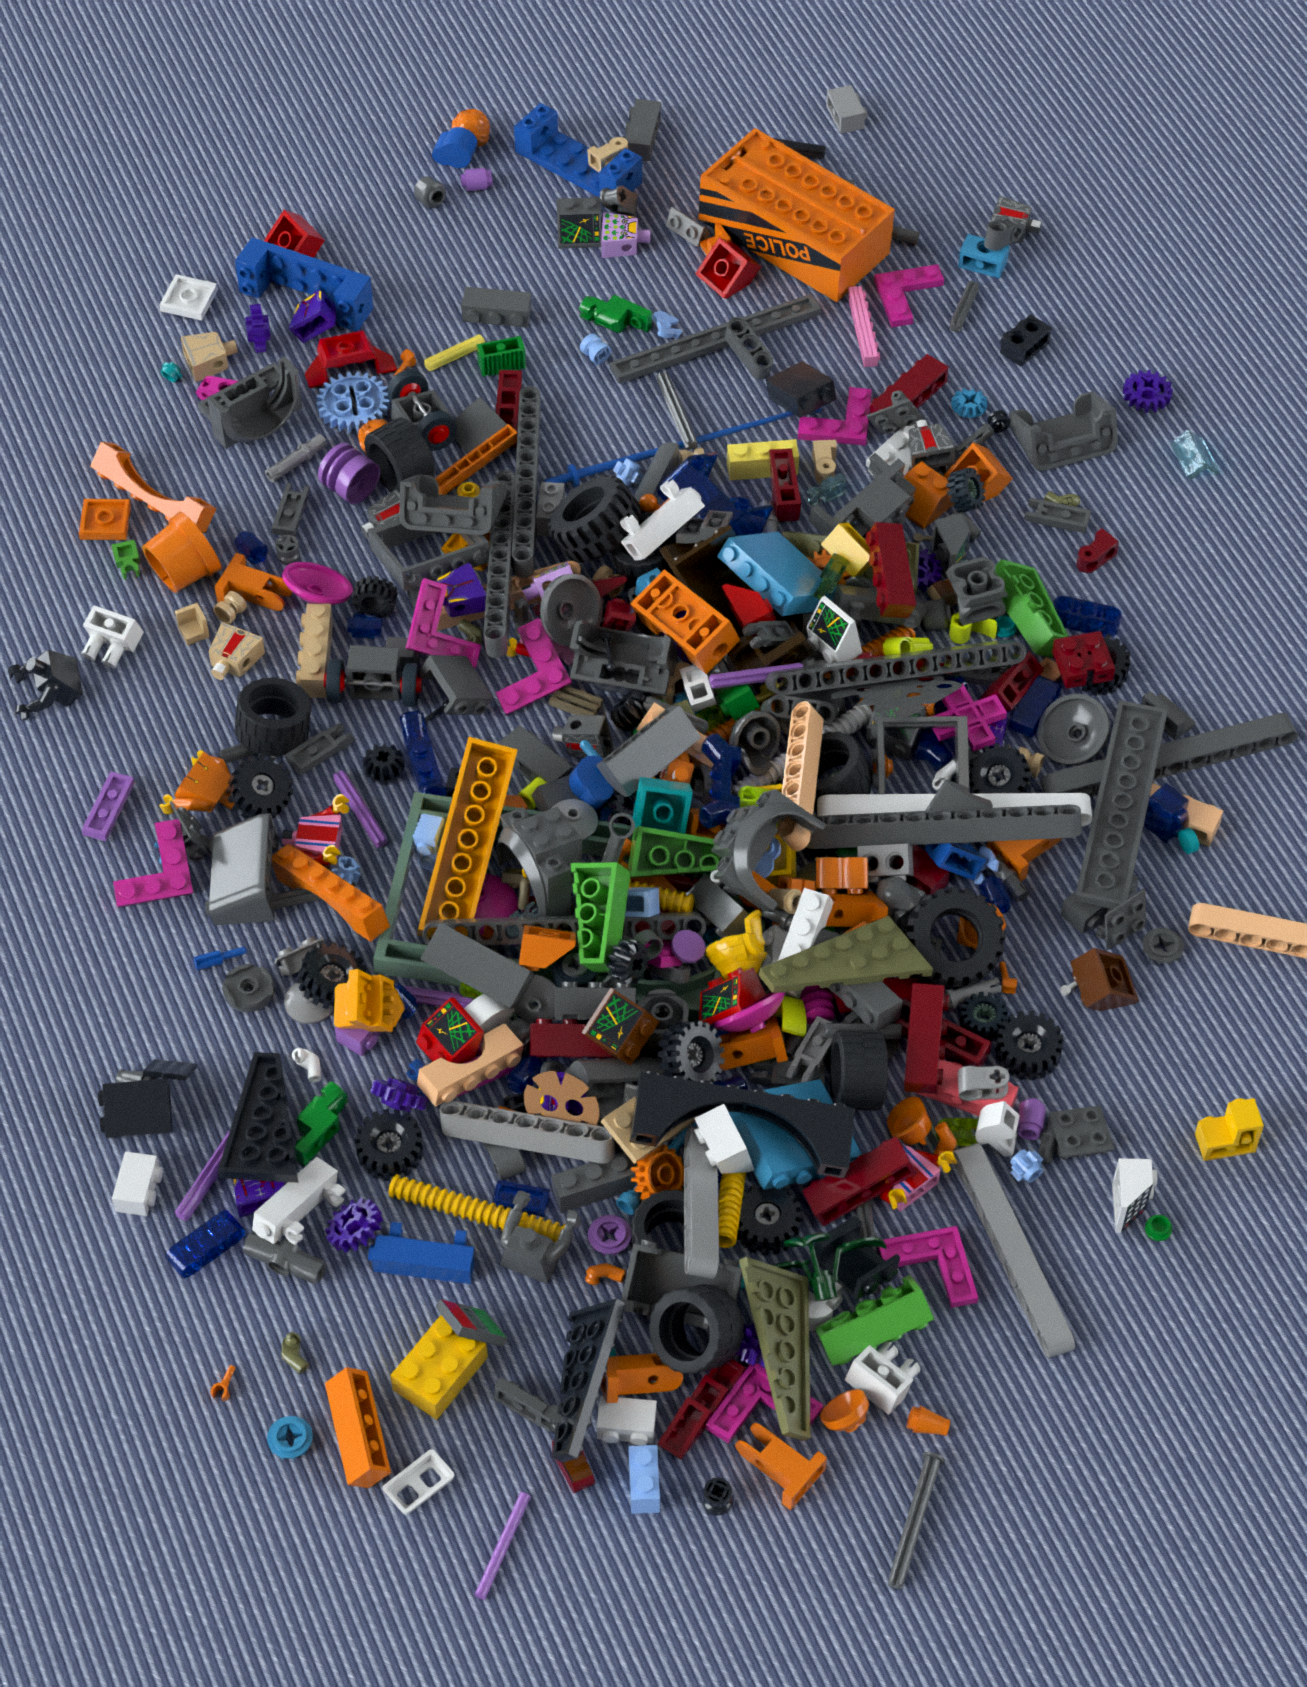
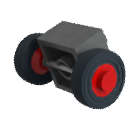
M414 369L404 370L395 375L388 385L387 392L392 401L391 421L399 417L409 420L419 430L430 451H437L447 447L457 434L455 420L435 390L428 391V382L422 373Z
M350 645L347 663L348 676L345 674L343 660L330 659L327 673H324L323 685L326 688L327 701L331 703H341L344 689L346 686H349L350 698L399 701L401 692L403 706L416 707L419 693H422L423 680L420 678L418 673L420 670L419 665L416 663H405L402 676L399 648Z

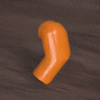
M939 1123L935 1127V1131L940 1141L933 1154L940 1155L945 1151L953 1152L957 1141L947 1123Z
M608 1263L589 1266L586 1270L585 1281L588 1284L597 1285L600 1278L607 1277L622 1283L627 1271Z

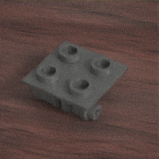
M902 391L892 393V406L866 415L881 435L891 434L896 429L912 426L917 421L924 419L922 414Z
M170 801L181 823L185 850L189 859L197 863L203 859L202 856L205 854L212 858V853L209 849L210 841L199 831L202 828L195 816L190 817L183 806L178 807L174 802Z
M1145 889L1105 914V922L1098 926V930L1095 933L1099 939L1104 938L1106 940V950L1121 944L1127 937L1140 931L1146 925Z
M1101 1105L1049 1112L1059 1146L1056 1147L1058 1158L1067 1160L1069 1157L1078 1156L1082 1158L1083 1155L1090 1157L1091 1154L1101 1153L1104 1155L1108 1151H1114Z

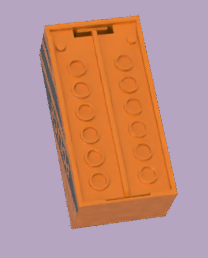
M756 128L701 174L698 220L715 229V224L720 223L733 241L835 302H838L848 293V287H854L890 253L894 208Z

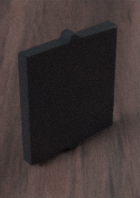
M154 1059L143 1070V1076L187 1080L197 1069V1064Z

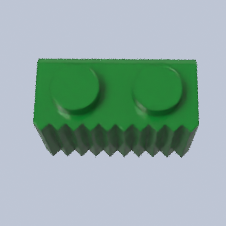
M521 336L476 344L477 361L483 377L499 374V370H521V368H526L525 347Z
M747 684L714 688L717 692V695H715L716 702L726 717L731 715L737 721L738 718L751 712V710L759 709L760 705Z

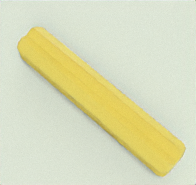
M478 334L425 359L424 365L428 371H433L476 351V344L485 343V340Z

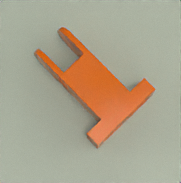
M239 553L234 555L215 585L217 602L224 601V597L229 591H235L245 601L275 611H281L285 606L284 600L279 595L291 596L293 593L287 587L283 578L246 566L245 555Z
M1062 838L987 841L986 847L992 850L994 855L999 854L1011 870H1015L1018 874L1017 878L1021 882L1027 878L1029 862L1056 845Z
M863 891V894H826L834 901L826 926L854 927L863 921L869 924L886 917L888 914V906L873 891Z
M776 1016L767 1019L766 1027L754 1033L747 1029L719 1035L722 1039L719 1046L724 1047L725 1052L721 1053V1058H725L724 1064L719 1065L722 1071L776 1058L778 1063L788 1060Z
M656 1353L612 1356L608 1358L607 1372L602 1378L599 1389L606 1403H618V1395L673 1391L681 1385L683 1374L678 1371L675 1372L667 1365H664Z
M753 1423L750 1427L752 1434L766 1447L760 1453L742 1440H739L735 1447L743 1458L785 1489L782 1495V1504L789 1510H792L826 1470L827 1457L817 1451L809 1461L758 1423Z

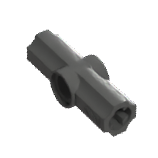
M254 1231L249 1233L243 1247L245 1255L266 1263L274 1272L283 1276L292 1274L315 1285L322 1280L327 1267L326 1261L303 1252L297 1244L294 1245L287 1239H282L272 1244L265 1238L259 1237Z

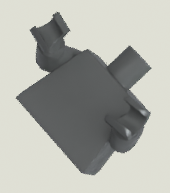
M518 1191L513 1200L515 1206L513 1209H510L501 1236V1245L505 1249L500 1266L548 1284L559 1263V1258L568 1250L574 1235L573 1229L580 1226L581 1219L576 1211L569 1209L566 1225L561 1230L558 1240L553 1244L550 1238L536 1233L533 1229L518 1226L522 1218V1209L531 1200L528 1197L531 1194L525 1191Z

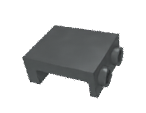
M430 655L418 672L422 679H436L449 699V703L444 709L446 715H481L486 711L487 706L493 699V696L467 656Z

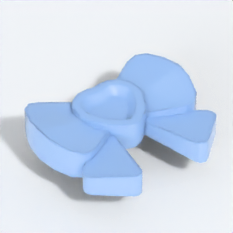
M657 311L653 314L652 319L657 323L659 329L658 336L678 338L681 335L682 330L670 328L671 325L678 323L679 320L672 315L669 316L668 313L663 311Z
M981 846L979 849V853L987 860L974 879L976 885L987 883L982 873L986 866L998 872L999 861L996 860L993 851L985 846Z

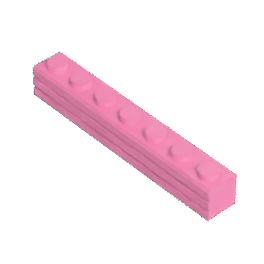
M862 286L848 287V301L863 366H878L880 352H877L878 343L875 341V331H872L873 322L870 321L871 313L868 311V301H865L866 292L863 291Z

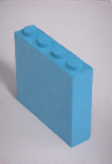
M779 532L728 537L717 556L754 591L759 592L763 599L767 598L772 608L781 616L814 612L820 599L824 596L833 602L837 585Z
M820 1079L764 1090L768 1094H789L797 1099H817L821 1103L834 1104ZM728 1112L748 1150L754 1167L753 1171L763 1190L774 1187L779 1189L789 1184H803L809 1180L826 1177V1175L816 1173L807 1153L783 1129L753 1115ZM853 1137L849 1163L862 1154Z

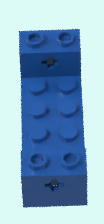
M542 103L514 126L516 153L597 197H600V192L604 188L616 189L618 186H624L633 192L642 184L641 156L625 148L598 173L588 165L587 149L589 147L559 132L558 112Z
M253 237L235 259L239 292L245 295L260 298L271 281L311 295L314 291L320 290L335 303L337 325L356 332L374 309L370 276Z

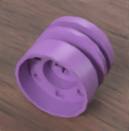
M345 442L334 446L323 458L318 470V479L320 483L336 492L337 495L348 503L358 504L372 493L380 478L381 470L377 463L362 455L360 451Z

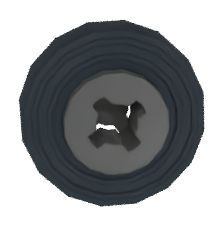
M578 947L568 951L553 962L551 966L553 980L559 987H562V982H578V987H588V982H595L598 972H593L580 964Z

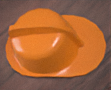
M912 1096L902 1100L892 1109L887 1119V1126L893 1137H897L908 1146L918 1142L926 1145L925 1137L932 1129V1122L922 1100L919 1097Z

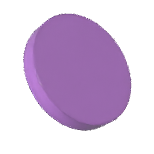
M679 931L671 941L673 954L682 962L695 963L705 953L704 940L694 931Z

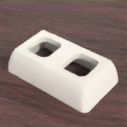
M431 1449L383 1485V1491L404 1515H408L451 1482L454 1478V1472ZM428 1469H433L441 1477V1480L433 1487H427L420 1479V1476ZM407 1486L412 1487L419 1495L410 1505L404 1504L397 1496Z

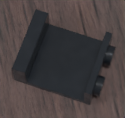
M853 1216L828 1232L831 1235L830 1239L815 1242L814 1244L819 1266L823 1270H829L830 1275H833L837 1247L860 1239L858 1236L862 1222L857 1217ZM870 1247L845 1251L840 1256L839 1282L837 1283L856 1300L866 1294L870 1295L879 1285L884 1282H890L896 1277L900 1256L895 1254L885 1261Z

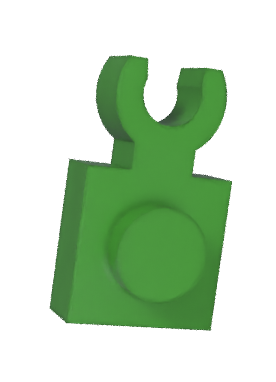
M135 540L112 544L117 568L121 567L123 579H127V572L134 571L136 577H139L138 564L140 559Z

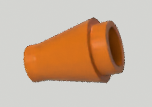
M921 1405L919 1407L912 1406L907 1420V1428L912 1429L913 1433L946 1436L950 1427V1419H946Z

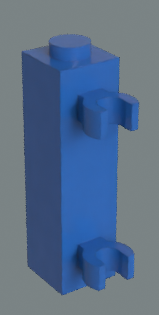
M391 1222L389 1236L377 1235L375 1245L371 1244L369 1247L368 1261H372L374 1272L471 1284L475 1265L474 1247L467 1246V1231L456 1230L454 1244L402 1238V1223Z

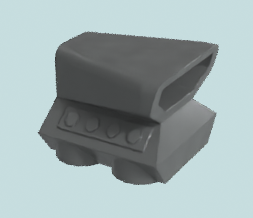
M985 556L953 564L946 571V575L956 592L959 620L962 625L998 617L1006 612V606L1002 601V598L1008 596L1004 588L1005 582L997 575L995 563Z

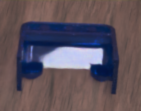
M716 452L688 456L661 482L660 486L666 481L674 480L679 487V491L691 487L700 494L701 501L705 506L693 516L695 518H705L709 510L733 512V517L729 524L736 536L761 534L774 508L771 505L753 507L745 497L729 498L708 478L718 457ZM659 486L657 493L666 501L669 497L662 492Z

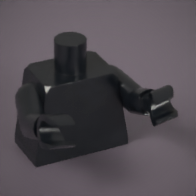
M47 650L37 658L31 657L22 667L15 664L8 668L10 679L14 675L16 683L21 682L25 674L34 673L36 688L42 692L40 697L31 701L30 704L15 706V714L21 713V719L28 720L31 712L36 713L50 708L54 701L67 707L83 694L77 658Z

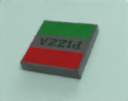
M443 1299L439 1300L436 1305L437 1310L459 1337L500 1347L504 1346L507 1340L506 1335L485 1310Z

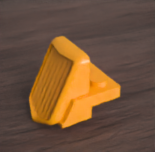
M359 969L349 970V980L347 983L338 984L335 987L334 1025L340 1029L393 1032V1027L396 1026L405 1009L398 991L394 988V981L381 974L371 976Z

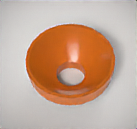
M860 1389L849 1390L836 1396L822 1409L820 1413L822 1423L826 1428L833 1431H846L849 1433L856 1430L866 1420L865 1416L869 1408L867 1396Z

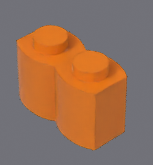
M816 858V889L822 890L824 894H837V890H847V894H863V890H868V858Z

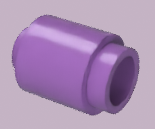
M491 169L464 170L465 174H461V185L466 187V191L487 190V187H492Z
M1030 1098L1020 1103L1017 1130L1018 1135L1023 1139H1038L1043 1132L1046 1106L1038 1099Z

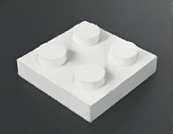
M176 274L159 305L160 311L203 320L218 291L217 283Z

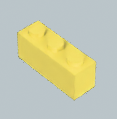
M796 439L727 445L729 481L771 477L770 449L792 448L796 475H798L799 453Z

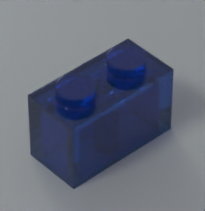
M1165 783L1150 796L1143 826L1165 843L1173 837L1177 838L1179 831L1185 828L1183 824L1188 815L1189 800Z

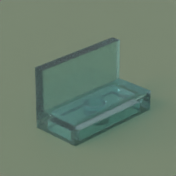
M1188 429L1170 443L1186 477L1193 480L1205 469L1214 474L1220 472L1203 438Z

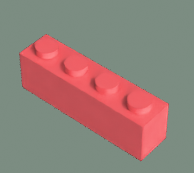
M939 1060L938 1069H943L942 1085H937L936 1094L917 1093L980 1116V1111L984 1106L1005 1101L1013 1109L1019 1087L1008 1082L1007 1095L998 1100H962L959 1098L957 1072L963 1066L956 1062Z

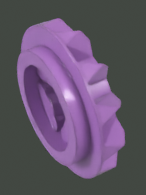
M615 1215L601 1216L590 1225L588 1242L594 1251L601 1252L603 1256L606 1254L616 1256L618 1252L625 1251L631 1242L630 1226L621 1217ZM604 1232L608 1234H612L614 1232L615 1240L613 1241L612 1239H608L607 1241H604Z

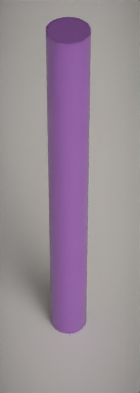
M520 1492L475 1592V1596L479 1599H486L531 1498L525 1492Z

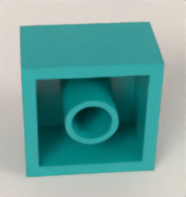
M640 777L633 812L635 828L642 826L685 834L693 794L690 784Z

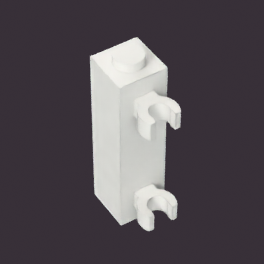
M674 480L666 481L660 486V489L669 497V500L640 525L633 515L630 517L626 516L620 521L621 526L629 533L621 543L634 560L645 559L705 506L701 501L700 494L696 490L689 487L679 491V487Z
M316 1157L298 1173L299 1183L288 1182L254 1212L252 1230L259 1237L265 1238L272 1244H275L285 1235L289 1242L296 1245L303 1239V1236L299 1233L304 1230V1226L299 1221L325 1197L335 1207H338L344 1201L341 1195L345 1192V1189L341 1185L336 1184L338 1170Z

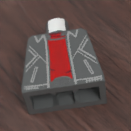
M999 196L991 221H994L1002 215H1006L1010 221L1024 226L1023 234L1014 243H1022L1027 232L1039 234L1042 221L1030 219L1032 211L1030 206L1003 196Z
M926 420L917 421L914 425L915 428L909 430L911 469L921 461L930 468L955 464V447L942 425L938 423L928 425Z
M397 489L368 508L369 523L361 526L362 534L366 539L369 538L367 529L400 519V493Z
M571 715L565 727L555 726L553 729V740L564 742L568 755L580 759L587 757L586 753L580 748V742L583 740H587L603 759L611 754L614 746L606 716Z

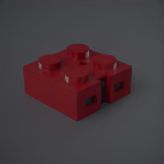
M1101 631L1054 639L1052 653L1066 689L1085 686L1086 682L1090 681L1096 684L1113 680L1115 666Z

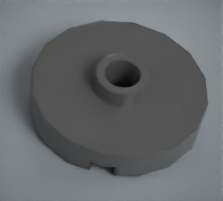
M244 964L229 971L222 990L225 1001L231 1008L240 1012H253L269 1004L274 996L275 985L272 975L266 968L261 966L259 968L254 966V964Z

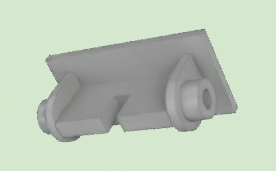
M673 206L671 207L665 226L696 247H699L701 239H707L710 235L708 228L703 227L686 216L683 211H679Z
M311 937L301 943L302 946L295 950L289 947L278 953L279 957L275 959L274 964L281 963L282 966L278 968L282 977L285 975L289 977L299 972L302 965L301 960L304 959L305 954L308 951L310 952L314 946L319 949L324 938L321 937L316 940L315 937Z

